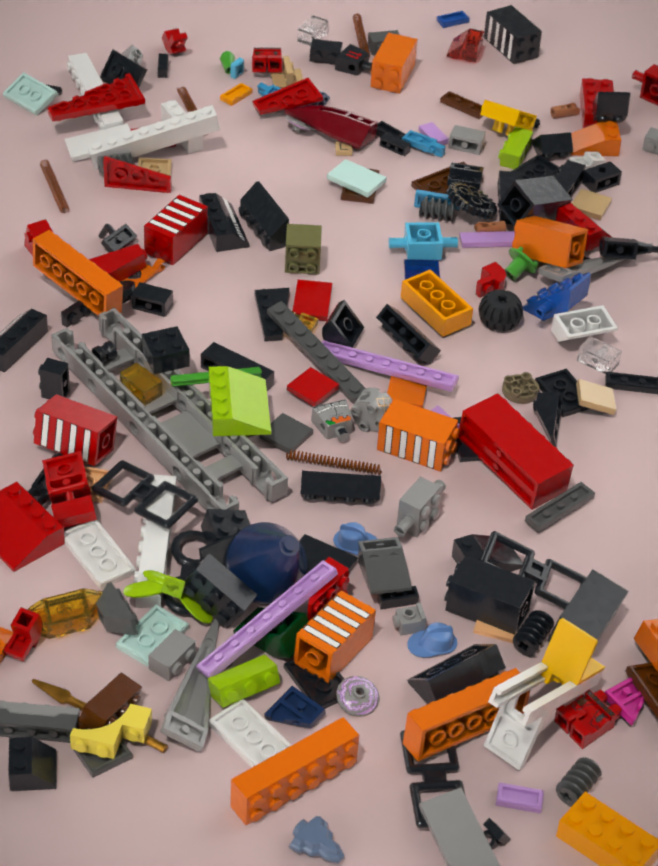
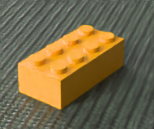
M432 270L402 281L400 298L442 337L471 325L473 308Z
M586 791L559 820L556 837L599 866H652L658 859V839Z

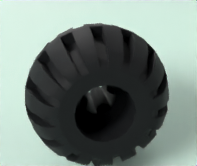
M503 289L490 291L482 298L479 304L480 319L491 330L500 332L502 330H511L519 324L523 316L522 303L519 297L511 291Z

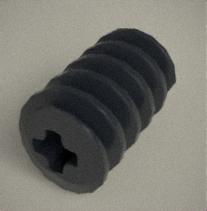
M532 611L513 637V645L516 650L524 656H533L539 645L543 643L547 634L554 627L553 618L544 611Z

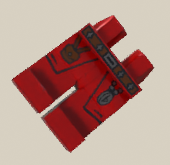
M254 47L252 72H266V65H268V72H282L281 48Z
M589 689L584 695L577 697L567 706L561 705L556 708L554 722L566 734L570 733L569 737L584 749L607 731L614 728L615 721L621 716L622 709L615 703L608 707L605 704L608 697L601 689L594 693Z

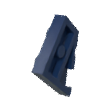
M291 686L264 713V717L268 721L311 729L326 713L323 707L294 686Z

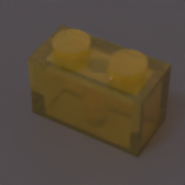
M135 363L120 372V382L143 405L146 406L162 396L163 384L160 378L154 376L140 364Z

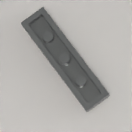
M580 482L526 515L525 522L539 533L592 500L595 492Z

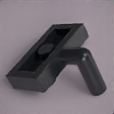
M107 223L99 233V237L103 239L101 244L109 253L124 248L137 238V235L127 224L115 230Z

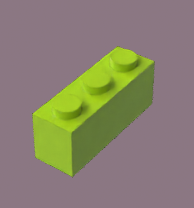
M515 127L513 132L509 133L508 139L504 142L503 149H500L498 155L500 166L515 169L522 164L532 145L533 131Z
M265 654L207 678L211 697L222 708L280 684L277 664Z

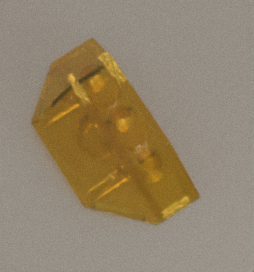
M83 588L43 598L31 605L27 610L40 614L42 637L48 639L62 637L67 634L90 629L98 618L96 603L103 595V591Z

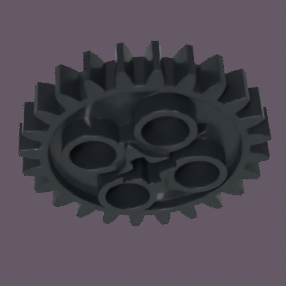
M454 182L447 189L446 194L449 195L448 198L452 199L451 202L456 203L455 206H460L461 210H466V213L490 220L491 218L493 219L498 211V207L495 206L496 203L492 202L493 199L488 198V195H484L483 191H478L477 188L471 185L467 186L466 183Z

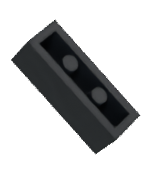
M159 53L158 78H167L169 54Z
M387 133L380 137L379 146L404 157L410 152V143Z
M412 586V590L401 593L390 592L378 595L377 601L381 610L414 605L419 601V593L416 586Z

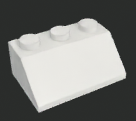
M603 305L554 314L551 328L558 342L618 330V327Z

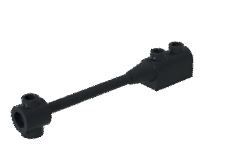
M601 237L599 253L602 257L636 260L637 255L658 253V246H652L636 239Z

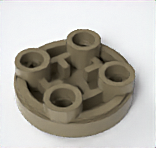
M528 372L507 375L504 377L502 393L508 400L514 403L526 404L537 399L539 384Z

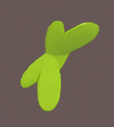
M146 570L143 572V575L148 579L147 581L130 584L123 590V594L131 598L165 593L179 598L187 610L199 621L209 624L213 620V616L209 612L202 609L195 600L184 593L185 581L157 571Z

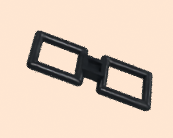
M124 460L119 461L91 488L94 493L122 507H126L133 499L140 502L134 508V512L165 529L171 528L198 502L196 495L167 481H163L158 487L152 485L151 483L155 479L153 474ZM122 469L143 478L124 498L103 488ZM165 490L187 500L167 520L146 510Z
M496 531L491 532L480 558V561L496 566L488 562L496 541L526 555L518 575L535 581L537 585L534 593L563 609L567 607L569 602L544 590L551 569L581 583L580 586L587 578L552 559H547L545 564L535 560L534 550Z
M403 730L400 732V739L406 771L409 774L421 773L423 782H413L409 785L415 823L418 828H429L419 808V803H421L419 791L452 790L461 787L465 794L463 782L461 780L447 781L445 773L459 770L456 747L452 746L447 749L449 763L414 764L413 755L403 745L405 732Z

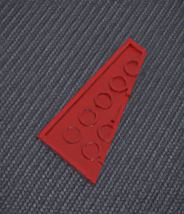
M128 73L123 79L116 78L111 84L104 83L84 92L85 95L79 97L76 95L72 97L71 101H62L47 107V111L52 122L126 107L145 104V97L131 74Z

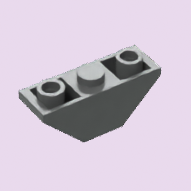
M112 582L107 583L95 603L101 623L106 631L133 636L137 635L136 625L139 622L136 614L131 613L127 600L123 601L120 589H116Z

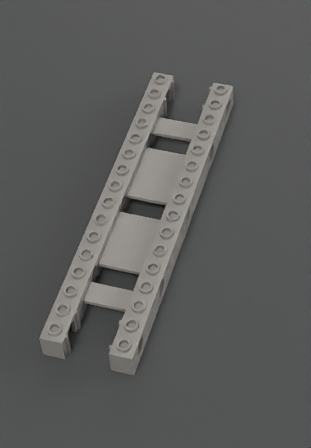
M115 308L99 314V331L101 335H104L118 349L117 358L108 359L105 363H102L86 347L85 343L79 342L78 349L76 350L72 330L65 328L51 334L52 351L63 362L68 363L69 369L117 416L121 423L173 476H176L178 482L189 493L198 497V502L206 511L207 509L239 510L240 502L236 496H230L229 504L226 505L223 499V482L218 481L238 470L271 503L287 495L288 477L245 435L213 436L210 401L194 385L171 386L170 377L182 374L178 369L153 374L142 352V334ZM120 322L123 324L125 329L122 330ZM130 362L139 370L122 379H118L113 373H109ZM172 404L181 412L163 422H160L155 416L151 415ZM215 448L225 456V458L207 467H204L198 460L194 459ZM271 471L276 475V481L273 479Z

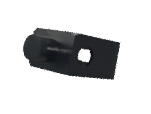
M350 44L336 56L335 70L356 76L360 75L364 70L371 72L372 63L369 62V53Z

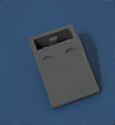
M398 537L358 541V563L371 595H382L390 592L401 593L412 590L403 547Z

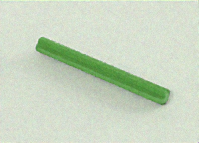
M260 367L237 369L258 377L262 375ZM209 372L172 375L170 383L173 387L209 383Z

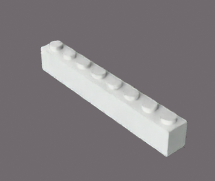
M87 53L68 56L67 70L71 72V77L75 80L76 87L80 89L81 96L85 95L84 92L103 84ZM117 109L93 114L94 121L98 123L99 130L124 124Z
M213 105L93 142L88 144L87 147L96 170L98 169L97 157H101L103 160V156L110 157V155H113L116 158V154H120L122 157L123 153L129 156L131 152L132 158L218 131L220 126Z
M154 475L155 479L151 483L158 487L163 481H167L176 486V476ZM165 490L146 509L167 520L174 513L176 495ZM144 517L143 523L146 524L141 527V538H143V541H139V553H141V556H137L136 568H139V571H135L134 583L148 580L143 575V572L146 570L166 574L171 528L165 529ZM163 593L132 599H136V608L152 609L155 605L161 607Z

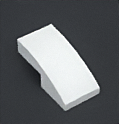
M585 152L583 157L569 158L571 161L586 165L585 169L606 162L599 152Z

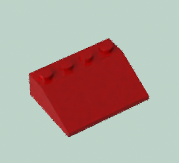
M18 482L0 490V559L13 572L65 544L64 527Z

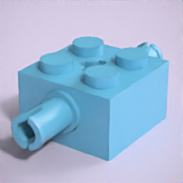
M439 222L405 223L404 238L389 237L388 246L389 249L404 248L407 260H442L443 248H457L458 237H442Z

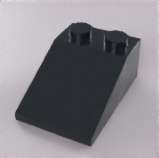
M471 534L454 539L452 557L456 564L462 562L465 555L480 560L489 536ZM496 541L488 562L509 572L521 569L523 562L515 550Z

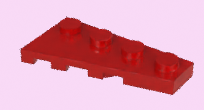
M308 77L253 100L252 103L259 115L321 102L323 101V96Z
M104 156V187L171 193L170 175Z

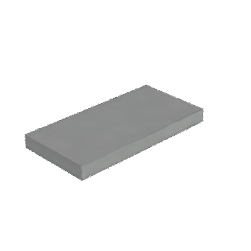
M461 787L419 803V808L447 866H500Z

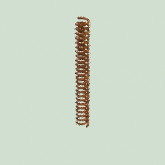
M356 13L353 15V22L359 48L368 52L370 58L362 18L360 14Z
M185 87L177 88V92L187 111L197 110Z
M46 159L42 160L40 167L61 213H66L69 211V206L49 161Z
M292 449L289 456L286 453V459L291 461L293 459L297 461L298 459V462L302 461L303 463L305 461L310 464L313 462L314 465L317 462V465H328L329 467L332 465L333 468L336 465V468L340 466V469L344 468L345 470L347 468L352 471L355 469L356 472L359 469V472L363 471V473L367 472V474L369 472L373 474L374 472L376 475L378 472V475H381L382 473L380 471V464H378L377 469L376 464H374L372 469V463H370L368 469L367 462L364 469V461L362 466L361 461L358 462L357 466V461L355 460L353 466V460H351L349 466V459H347L345 466L344 458L341 466L342 458L339 459L338 463V457H336L335 463L334 457H332L330 463V456H328L326 463V455L322 462L323 455L321 454L318 462L319 454H317L315 459V453H313L311 459V453H309L307 459V452H305L303 459L304 452L302 451L299 459L300 451H298L297 456L296 450H294L293 456Z

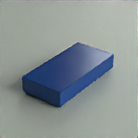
M464 11L437 16V22L443 28L469 23L470 18Z

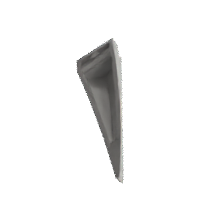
M598 257L583 260V263L568 268L547 264L539 267V274L560 283L568 277L571 280L573 276L580 272L582 275L588 272L593 274L625 259Z
M214 618L172 699L160 729L161 733L198 752L203 748L208 733L210 689L207 677L198 671L196 665L215 650L219 626L216 618Z

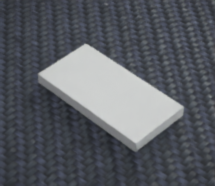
M123 124L66 138L65 144L72 162L91 158L87 147L88 144L129 132L130 128L128 124Z
M98 520L86 522L64 531L65 545L100 590L104 589L109 582L115 584L135 574L136 568Z
M244 699L235 702L209 719L208 725L251 767L291 746Z

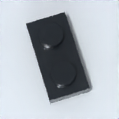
M78 300L61 312L62 325L69 327L72 324H76L79 319L88 316L92 311Z

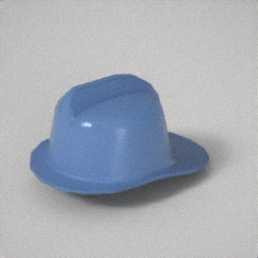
M350 522L341 524L340 531L334 535L333 542L338 549L358 556V541L374 540L377 538L366 532L361 524Z
M441 622L432 623L426 630L414 633L407 642L409 651L415 656L422 658L451 653L458 644L453 634L452 626H447Z

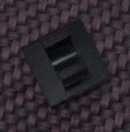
M488 818L483 823L488 829L483 831L486 839L492 837V841L489 843L491 849L496 848L499 841L505 846L511 840L492 819Z

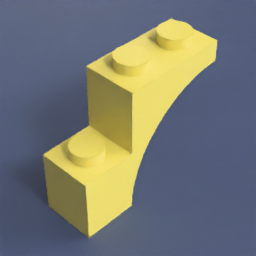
M130 704L127 711L118 720L107 726L86 730L73 728L70 734L71 749L81 753L94 754L102 758L114 759L122 738L132 742H145L152 724V709Z

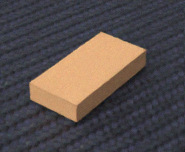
M476 621L473 633L513 643V634L481 621Z

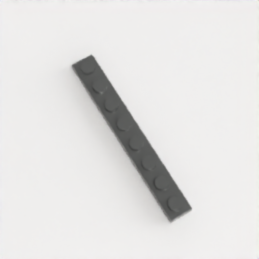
M282 301L268 308L267 314L327 377L339 383V390L354 404L366 388Z

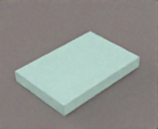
M24 72L2 93L5 98L36 116L58 96L56 90Z
M347 159L327 174L328 180L365 197L373 194L387 179V177Z
M155 605L138 621L139 624L136 625L138 634L134 636L125 634L116 642V648L149 667L148 655L175 629L184 634L189 629V623Z

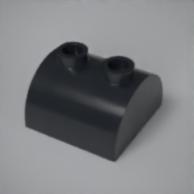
M345 300L340 301L334 308L322 328V337L324 341L353 348L364 326Z

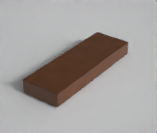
M450 91L440 98V103L477 119L483 117L480 115L482 105Z

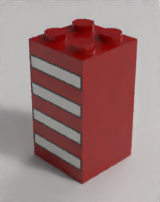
M180 194L144 225V249L147 255L163 259L171 265L179 261L208 234V206Z
M57 394L36 409L34 414L35 427L33 429L34 444L63 455L81 451L83 461L93 466H96L114 450L117 416Z

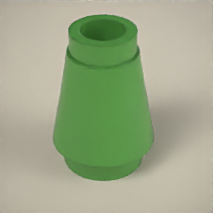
M225 51L221 54L220 61L225 72L231 74V64L235 61V56L232 52Z

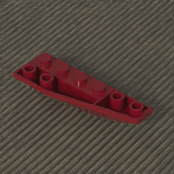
M303 105L284 110V113L336 139L338 142L347 143L356 149L362 148L375 139L378 122L350 111L322 105Z

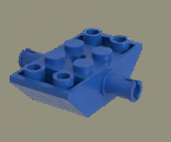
M580 272L573 276L571 280L568 277L562 280L560 284L556 282L550 285L548 289L546 287L536 292L537 296L534 295L526 300L527 303L523 306V310L542 320L552 318L554 314L569 311L588 295L591 278L590 272L583 275Z

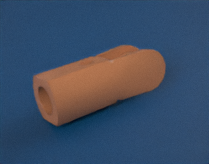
M575 103L554 106L550 110L553 119L576 116L580 113V109Z
M505 221L477 222L474 225V229L476 232L506 231Z

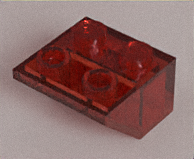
M469 28L453 38L447 52V57L476 62L483 46L484 31Z

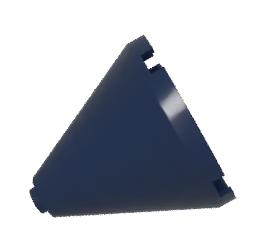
M260 522L247 526L233 538L226 554V568L257 594L252 602L270 605L307 574V557L301 542L291 531L275 523Z

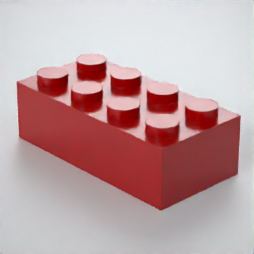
M582 78L579 93L582 129L599 123L598 121H593V101L598 92H614L613 80Z

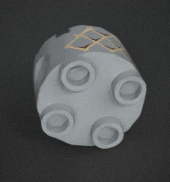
M369 387L364 389L350 409V413L358 424L359 429L364 432L379 430V422L393 401L389 394L379 392L380 389Z

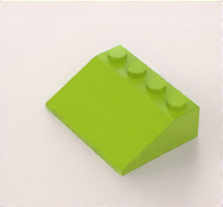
M229 366L209 367V395L213 436L271 435L266 379Z

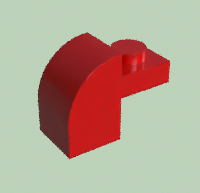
M179 28L164 31L161 38L165 49L170 55L186 51L185 43L188 39L186 32L180 33Z
M497 262L482 267L481 279L477 281L475 293L479 298L493 290H504L506 272Z
M20 607L10 624L13 634L3 652L9 657L24 662L31 648H36L42 632V620L40 614Z

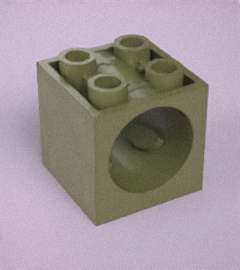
M287 224L285 273L319 274L322 225Z

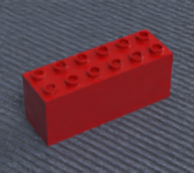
M497 393L463 410L458 438L477 454L478 458L531 510L567 491L574 467L572 462L501 395Z

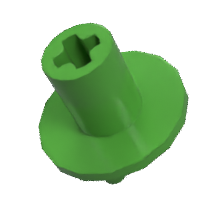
M521 246L518 249L510 248L509 255L513 261L505 269L506 275L514 281L525 270L530 273L537 271L538 262H533L522 252L524 249Z

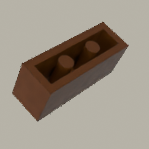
M122 672L119 673L84 705L78 721L89 729L101 728L115 722L127 711L130 704H138L141 699L139 694L142 686Z

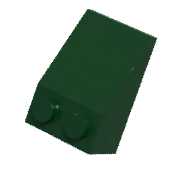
M257 607L233 630L234 634L265 608ZM293 611L256 642L254 646L271 656L289 659L295 653L297 633L309 622L306 613Z

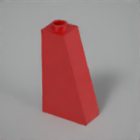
M135 244L89 260L120 282L146 267L145 260L148 257L145 249H141L139 244Z

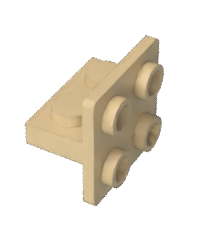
M283 56L282 72H270L272 83L281 89L303 80L301 69H293V62H290L289 56Z

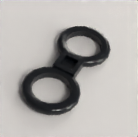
M185 531L173 539L171 554L182 565L180 576L175 578L184 581L201 562L200 559L186 557L179 549L180 544L187 540H199L206 544L203 532ZM163 593V600L167 607L182 615H192L184 605L176 602L172 596Z

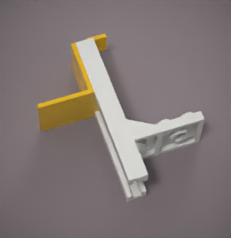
M560 619L542 661L494 687L488 702L496 708H500L483 746L516 769H522L539 731L553 710L598 684L605 669L604 665L591 658L598 640L566 619ZM553 681L562 683L560 687L526 705L522 710L525 713L522 714L515 709L519 696L541 683L549 684Z

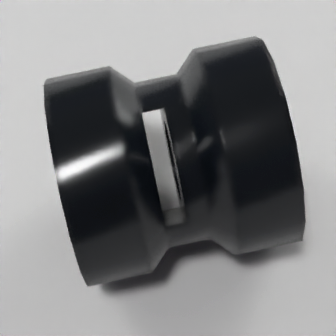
M111 341L103 343L101 347L96 346L92 348V353L102 363H105L108 359L117 358L116 347Z

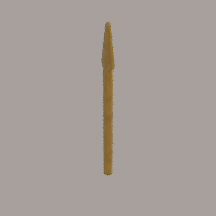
M32 679L34 685L61 704L67 703L75 708H79L81 711L84 705L87 704L71 696L70 691ZM147 735L144 742L162 753H165L168 748L167 744Z

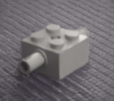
M420 476L399 499L397 525L394 527V532L398 536L403 537L408 533L417 538L422 531L425 532L429 523L438 517L440 512L438 509L441 500L440 494L446 489V485L442 480H436L433 483Z

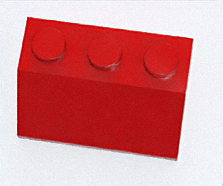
M572 203L557 209V222L588 229L586 251L599 247L601 237H612Z

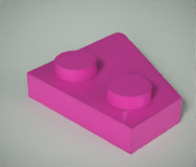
M631 677L606 690L605 693L608 697L607 701L611 705L613 703L617 704L622 709L621 716L630 725H633L644 703V697L632 683Z

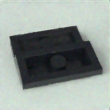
M451 163L447 185L461 182L480 190L484 167Z

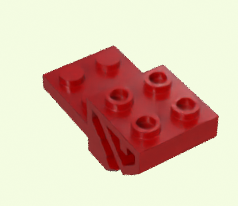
M81 451L42 460L54 518L64 528L97 520Z

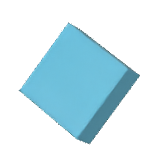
M240 57L231 64L230 77L233 79L244 73V59Z

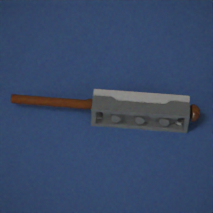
M0 701V737H34L43 741L70 743V734L73 728L86 730L88 727L78 721L80 718L79 708Z

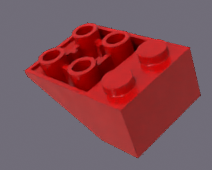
M328 557L325 562L336 568L338 574L309 598L308 621L341 590L348 594L349 568L331 557Z

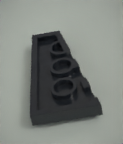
M289 288L254 290L264 342L282 340L284 331L267 314V309L280 301L287 306Z

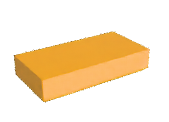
M239 83L220 95V100L233 106L251 95L253 89L243 83Z

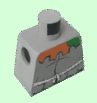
M346 399L312 407L311 421L326 439L338 437L339 441L344 442L349 438V434L352 432V416Z

